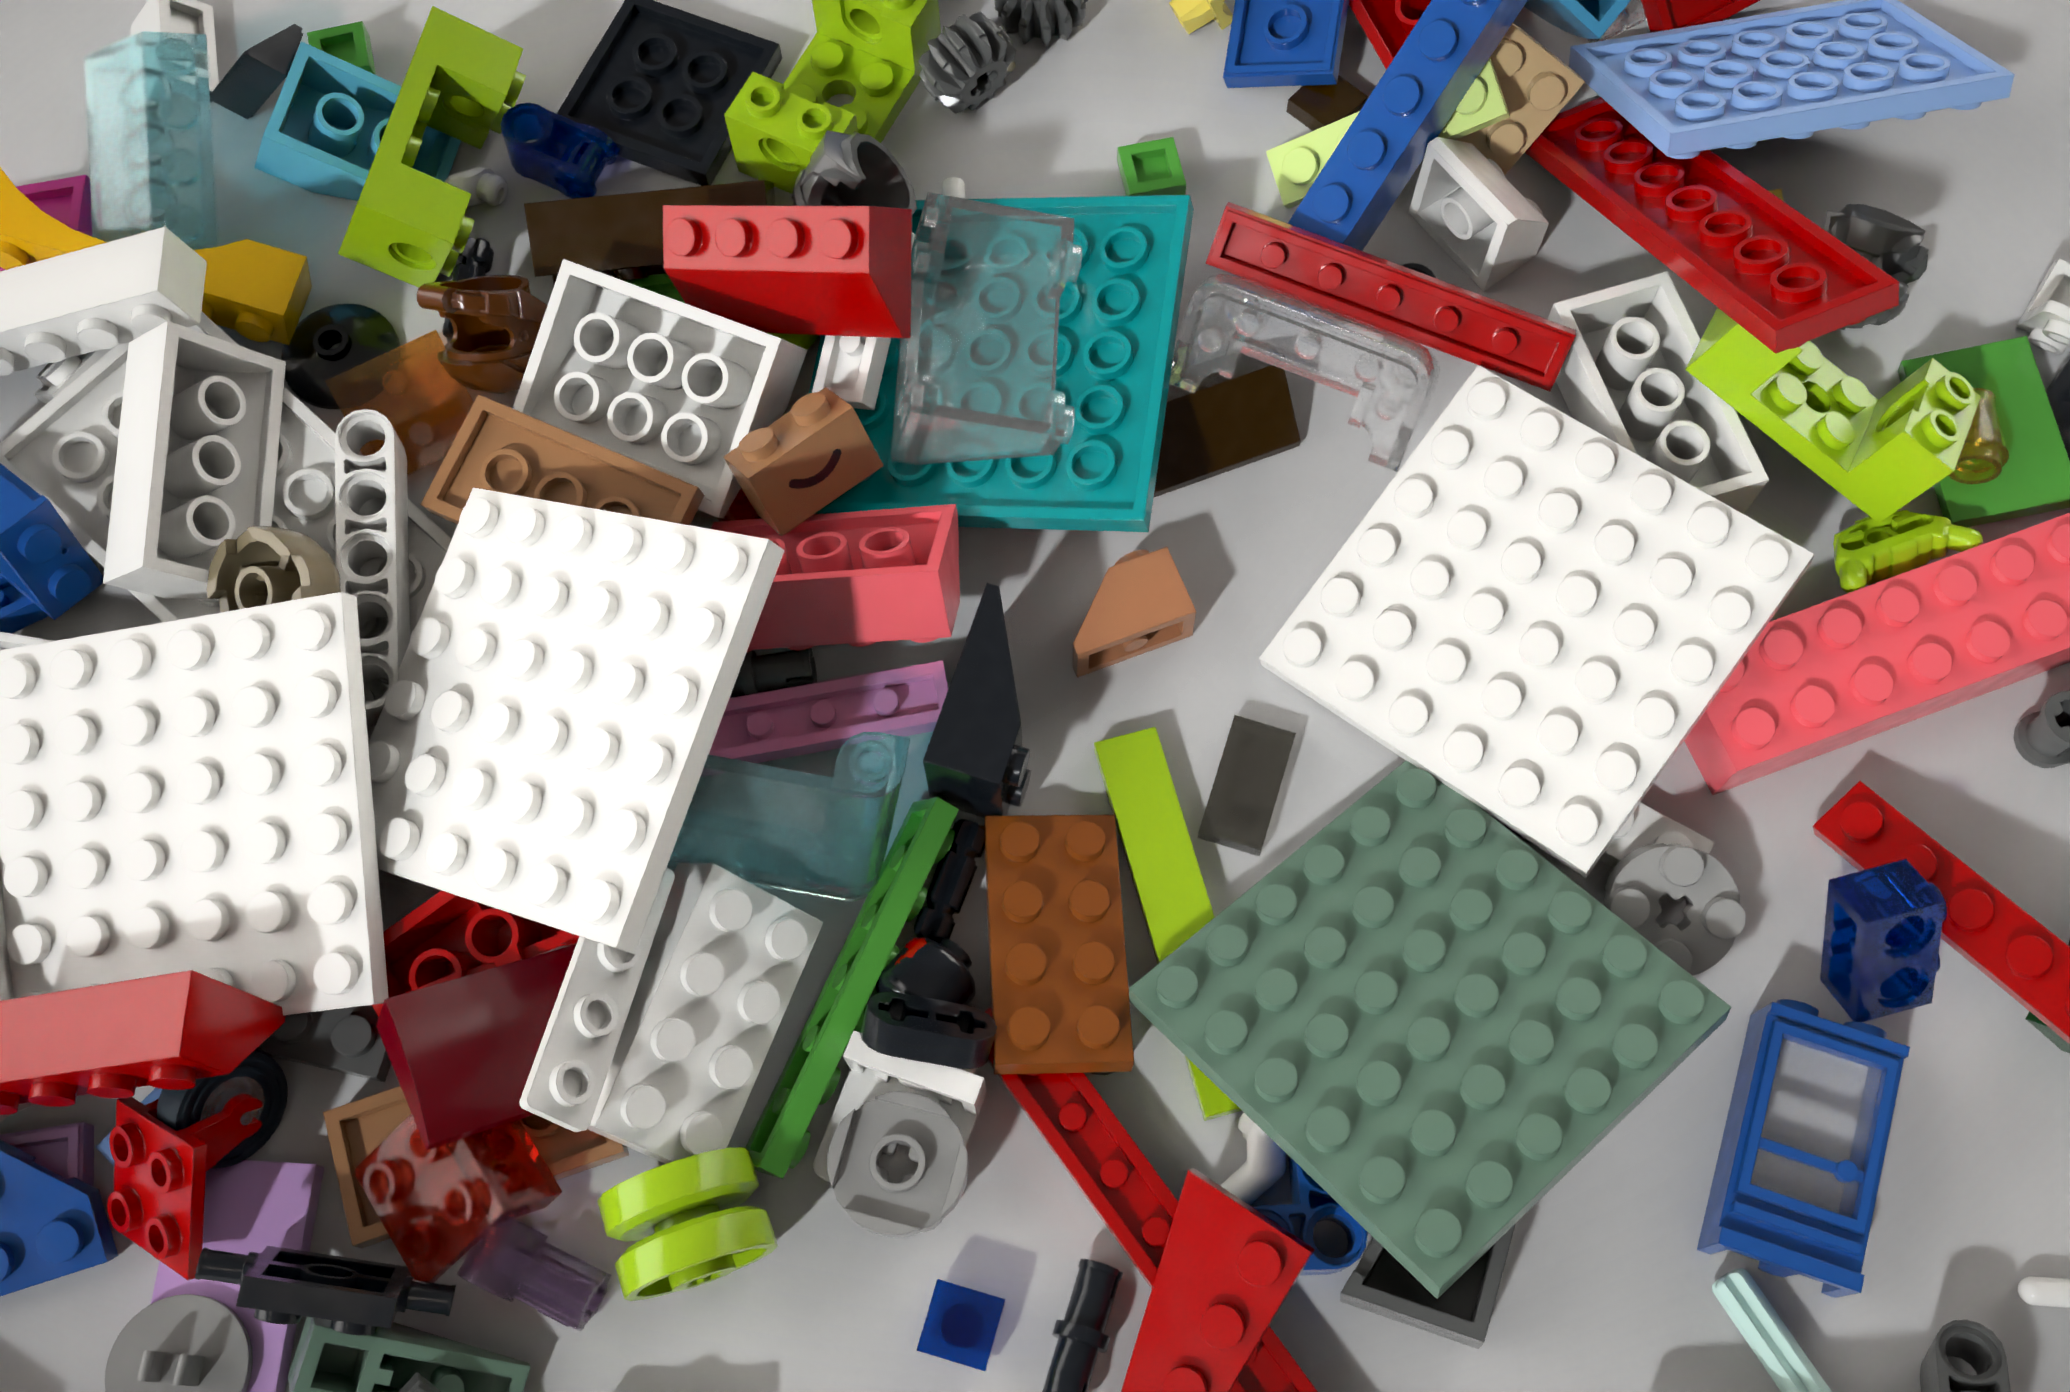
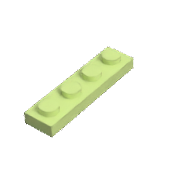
M1490 58L1438 137L1456 140L1510 118ZM1359 112L1266 151L1285 207L1290 209L1300 205Z

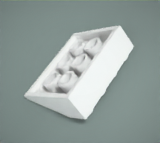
M563 259L513 409L699 487L705 496L698 510L718 518H724L741 487L723 456L737 448L742 438L748 433L767 427L783 416L807 350L776 336Z

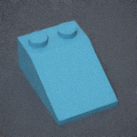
M301 41L263 134L254 168L313 193L358 201L401 86ZM426 126L422 137L423 141L412 168L445 182L449 176L461 140Z

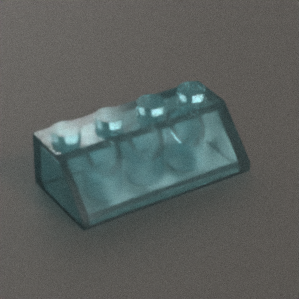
M142 31L85 56L92 237L110 242L166 227L193 250L219 247L211 70L206 34Z

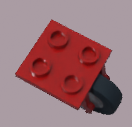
M256 1048L230 1074L196 1079L195 1087L191 1089H162L159 1099L146 1105L133 1097L117 1099L116 1127L112 1129L109 1139L111 1154L115 1161L114 1192L109 1195L107 1203L109 1219L116 1231L129 1238L188 1281L195 1278L197 1264L203 1249L206 1172L210 1168L218 1169L238 1164L256 1153L274 1134L285 1112L288 1097L286 1077L282 1068L269 1054Z

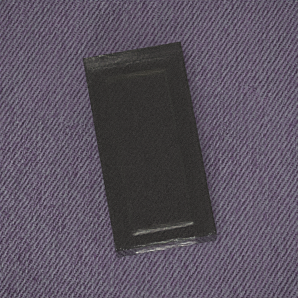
M1234 715L1197 838L1260 856L1295 739V732Z

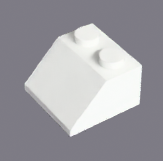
M1436 137L1428 143L1408 213L1484 292L1537 255L1549 222L1544 218L1538 205L1531 199L1525 198L1505 178L1499 165L1493 160L1487 159L1472 143Z

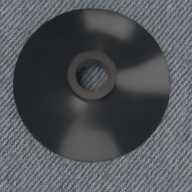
M336 304L311 313L297 324L290 344H284L281 360L286 362L285 380L300 399L310 405L323 409H346L369 401L386 388L398 369L401 348L393 326L382 314L372 308L359 304ZM340 343L337 348L329 350L332 346Z

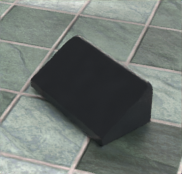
M293 24L242 53L209 95V99L245 119L253 117L287 77L304 34L301 32L303 28Z

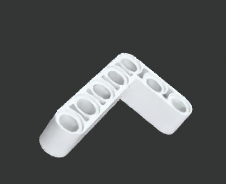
M362 409L353 411L345 416L337 426L335 434L336 568L340 576L341 592L357 596L359 634L364 624L370 619L376 617L388 618L387 627L383 633L370 639L360 638L364 686L373 679H389L388 689L382 697L370 702L365 701L367 727H371L377 724L381 711L385 706L387 693L392 687L393 682L395 684L399 680V667L410 643L407 456L394 427L387 417L378 411ZM373 440L385 441L382 448L375 454L367 456L358 455L362 446L367 442ZM370 499H386L385 505L377 513L368 516L359 515L360 508ZM371 558H387L385 567L376 575L369 577L359 576L361 567Z

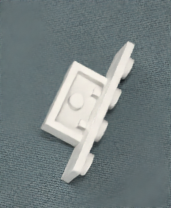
M666 868L635 954L579 936L519 1101L522 1109L573 1132L585 1131L589 1128L675 878V874L671 869Z

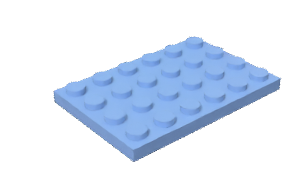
M1843 0L1574 45L1570 47L1569 67L1578 73L1591 89L1667 157L1674 159H1691L1697 157L1701 151L1723 147L1748 149L1754 147L1757 141L1780 137L1805 139L1811 137L1814 131L1837 127L1851 130L1862 129L1869 126L1872 121L1889 118L1914 120L1924 117L1926 112L1946 108L1957 110L1976 109L1981 106L1982 102L2009 98L2015 75L1898 0Z

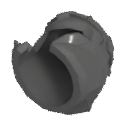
M827 130L813 152L810 163L805 170H801L796 178L792 193L793 206H877L912 209V227L913 214L917 209L914 189L902 166L890 151L876 139L856 131L850 135Z
M1847 204L1840 212L1827 210L1824 225L1825 231L1900 282L1898 306L1870 316L1858 324L1848 325L1840 329H1858L1868 324L1879 326L1894 319L1903 311L1909 298V294H1907L1909 286L1907 284L1918 280L1927 269L1929 249L1919 246L1925 237L1926 231L1911 221L1889 211L1864 204Z

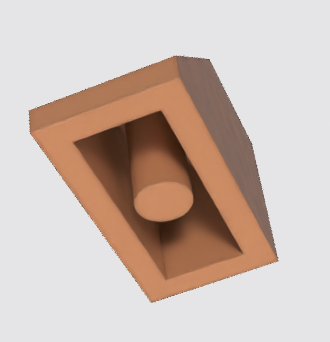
M1168 547L1150 553L1145 549L1130 552L1121 557L1114 566L1108 568L1073 642V669L1077 678L1193 636L1196 609Z

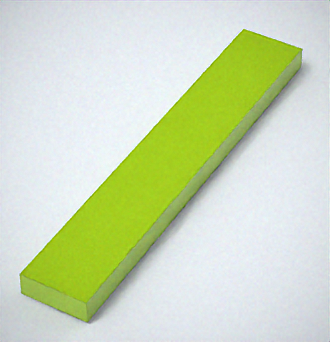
M1152 727L1094 742V752L1113 815L1115 814L1117 830L1157 964H1159L1214 919L1215 916L1157 729ZM1185 1056L1204 1121L1242 1111Z

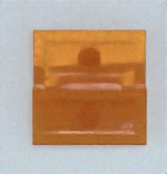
M436 330L325 381L344 417L353 411L362 409L376 410L387 417L405 448L407 476L445 458L474 403L467 387L453 379L439 362L437 354L445 350V345ZM369 441L362 446L360 451L364 456L375 454L382 448L385 441Z

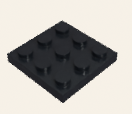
M625 0L553 119L554 126L558 135L701 186L712 185L732 149L724 114L752 72L770 79L772 78L782 60L780 44L654 0Z

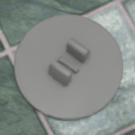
M183 1294L158 1300L136 1314L119 1333L107 1360L105 1392H246L253 1365L252 1345L247 1329L232 1309L209 1297Z

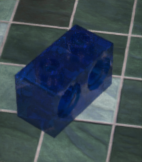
M1907 859L1829 879L1820 980L1853 1022H1866L1932 1003L1935 976L1940 968L1939 946L1942 923L1947 917L1946 903L1938 887L1931 882H1927Z

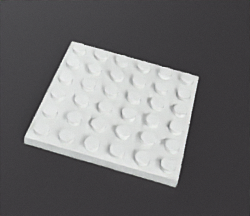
M1478 365L1259 657V660L1264 668L1404 760H1407L1419 769L1429 772L1435 779L1481 807L1494 819L1586 878L1810 566L1814 554Z
M473 488L466 506L461 512L459 523L444 560L436 573L435 582L417 626L411 634L410 643L399 667V680L395 684L393 682L392 687L387 693L385 706L381 711L368 743L378 870L635 954L785 550L765 538Z
M338 592L0 650V858L3 909L14 999L188 970L196 971L282 1007L283 1015L383 1004L384 1000L389 998L356 595Z

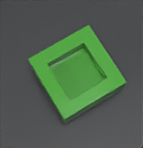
M363 21L307 32L309 45L376 75L370 36Z
M1174 137L1117 147V163L1126 196L1186 194V181Z

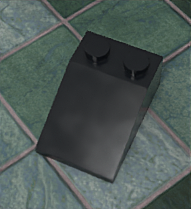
M986 583L923 759L930 798L939 797L960 811L985 818V816H1006L1010 805L1020 807L1026 795L1031 776V770L1026 769L1030 757V749L1022 747L1021 718L1000 588L990 583Z

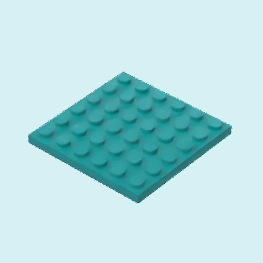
M1190 195L916 200L917 209L913 214L912 227L915 239L911 252V338H891L875 409L854 408L884 466L815 514L956 504L958 527L1149 532L1194 211ZM825 335L820 337L809 394L813 390Z

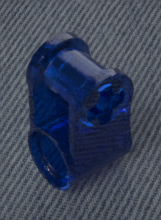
M517 104L503 115L501 121L502 135L514 170L521 176L556 189L571 199L595 197L597 194L595 184L606 165L615 163L619 156V149L615 142L601 130L587 124L577 123L538 104ZM530 140H537V141L532 142V143H526V142H528V141H530Z

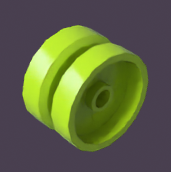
M745 1147L718 1149L672 1161L629 1178L600 1196L597 1202L606 1235L624 1242L638 1241L628 1247L615 1263L625 1300L650 1299L709 1283L758 1261L778 1247L769 1214L766 1210L754 1206L737 1207L744 1203L759 1186L750 1153Z

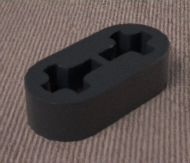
M882 992L870 997L866 1006L860 1035L862 1041L869 1048L881 1054L959 1069H975L982 1067L988 1062L997 1025L989 1014L972 1006L898 992Z

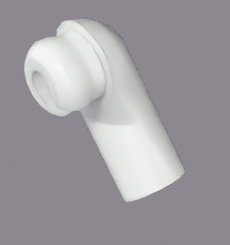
M480 166L454 173L445 180L446 183L472 194L467 207L484 203V201L491 206H497L504 201L508 192L507 182L502 176L495 175L492 169Z
M1243 1112L1239 1119L1238 1128L1247 1140V1161L1220 1186L1248 1205H1252L1283 1176L1286 1171L1287 1153Z

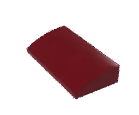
M576 944L384 1000L376 1026L426 1150L534 1115L522 1109L519 1101Z

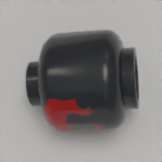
M913 938L882 971L876 983L877 993L898 992L968 1005L976 994L975 981L968 970L972 966V961L958 944L947 938H942L939 943L929 938Z

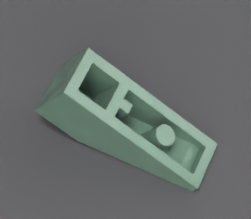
M307 1317L288 1374L290 1392H399L412 1376L418 1372L441 1392H523L531 1366L529 1363L395 1322L392 1323L390 1329L377 1327L376 1333L372 1335H350L331 1329L332 1320Z

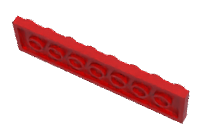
M1601 97L1558 113L1525 151L1528 156L1775 354L1787 349L1800 347L1807 341L1842 327L1858 324L1870 316L1899 305L1900 282L1712 151H1701L1697 157L1691 159L1667 157Z

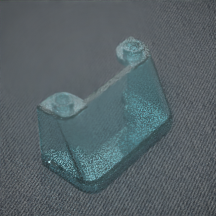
M862 732L850 737L841 746L836 759L833 777L708 755L667 868L674 872L678 863H714L757 887L841 902H855L867 897L871 889L878 882L883 868L905 772L910 738L880 732Z

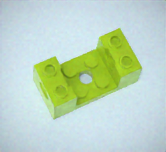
M812 0L817 33L785 82L782 84L752 72L724 114L738 171L757 180L771 181L774 183V187L792 194L796 178L801 170H805L810 163L813 152L827 130L850 135L856 131L860 134L870 135L879 143H882L921 80L919 74L922 67L919 64V60L925 52L930 50L929 40L935 39L941 34L938 0ZM837 94H847L855 98L851 104H845L840 107L827 102L832 96Z
M432 6L338 252L339 255L418 288L423 284L435 282L439 273L450 277L459 253L463 252L474 225V219L464 216L472 194L412 167L422 144V137L426 126L478 149L482 148L490 130L501 134L511 107L515 106L526 78L525 74L516 71L524 48Z
M1718 307L1685 369L1877 523L1882 522L1954 472L1981 398L1962 375L1950 372L1932 358L1880 399H1877L1869 393L1867 387L1859 379L1848 376L1825 358L1818 347L1811 341H1807L1800 347L1787 349L1775 354Z

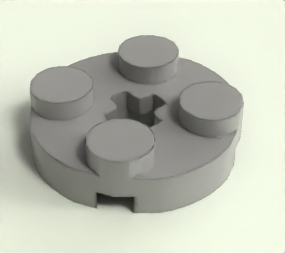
M1649 844L1632 851L1613 868L1604 887V891L1607 892L1604 906L1692 976L1702 973L1717 964L1730 950L1735 937L1742 932L1746 923L1745 911L1740 905V893L1729 871L1710 854L1681 844ZM1665 894L1674 900L1682 897L1685 899L1686 906L1682 911L1684 918L1677 925L1666 922L1660 926L1655 919L1662 912L1661 905L1657 901Z
M904 1091L888 1092L876 1096L875 1100L864 1103L858 1110L854 1109L836 1128L827 1156V1173L839 1204L853 1221L862 1228L887 1237H908L935 1229L960 1201L966 1187L969 1172L968 1153L960 1129L949 1114L932 1099L917 1093ZM898 1145H906L910 1147V1160L918 1163L917 1171L914 1175H904L900 1184L888 1182L889 1172L879 1166V1160L882 1154L894 1155Z

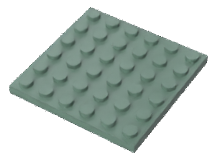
M1407 760L1129 988L1130 1003L1436 1299L1457 1281L1727 1019L1731 1010L1730 1005L1481 807L1435 779L1429 772L1419 769Z

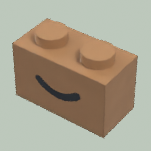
M827 387L819 392L801 397L793 404L791 411L769 426L748 433L742 438L737 448L723 456L756 514L780 536L791 531L884 466L854 408Z

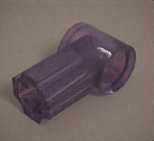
M492 1208L460 1266L457 1275L510 1302H513L516 1298L555 1321L582 1331L588 1321L596 1314L606 1294L611 1274L546 1242L548 1236Z

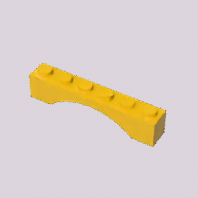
M0 167L1 268L8 270L107 243L76 231L43 212L15 187ZM249 239L219 247L194 250L207 261L202 312L216 325L236 330L242 336L256 342L272 340L286 345L290 344L312 289L307 256Z

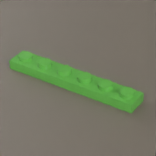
M939 797L912 803L745 1148L750 1153L754 1169L761 1173L783 1179L788 1168L793 1169L803 1158L811 1137L810 1131L807 1128L818 1105L825 1104L838 1085L841 1070L837 1065L851 1038L853 1030L860 1033L866 1004L882 971L899 953V948L895 943L905 922L912 921L925 902L927 888L923 885L933 864L939 863L945 857L953 843L955 831L951 829V826L959 809Z

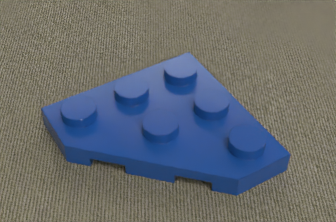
M1 1139L0 1296L94 1267L117 1257V1249L99 1189L76 1177L67 1179L35 1163L36 1157Z

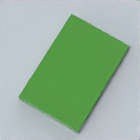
M2027 336L1901 361L1898 368L1901 382L1930 359L1934 358L1950 372L1962 375L1971 384L1973 390L1981 396L1954 472L1933 485L1942 515L1950 519L1952 525L1972 527L2070 508V460Z

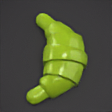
M1907 509L1896 511L1880 523H1877L1870 516L1855 521V524L1834 535V563L1837 575L1840 577V586L1846 593L1866 587V585H1872L1924 566L1930 560L1945 557L1948 549L1963 552L1982 545L1983 536L1976 529L1952 525L1951 520L1946 517L1909 512Z

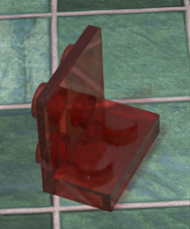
M411 1113L355 1169L356 1178L414 1280L431 1283L437 1281L497 1224L546 1208L562 1193L561 1188L520 1120L426 1150Z

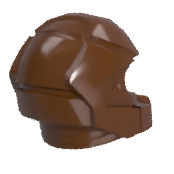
M488 275L458 281L426 283L419 287L416 296L419 306L424 309L438 311L440 317L448 318L452 323L453 338L445 345V350L438 352L437 356L447 373L461 385L473 390L503 394L520 388L547 308V304L531 295L530 284L527 278L517 275Z

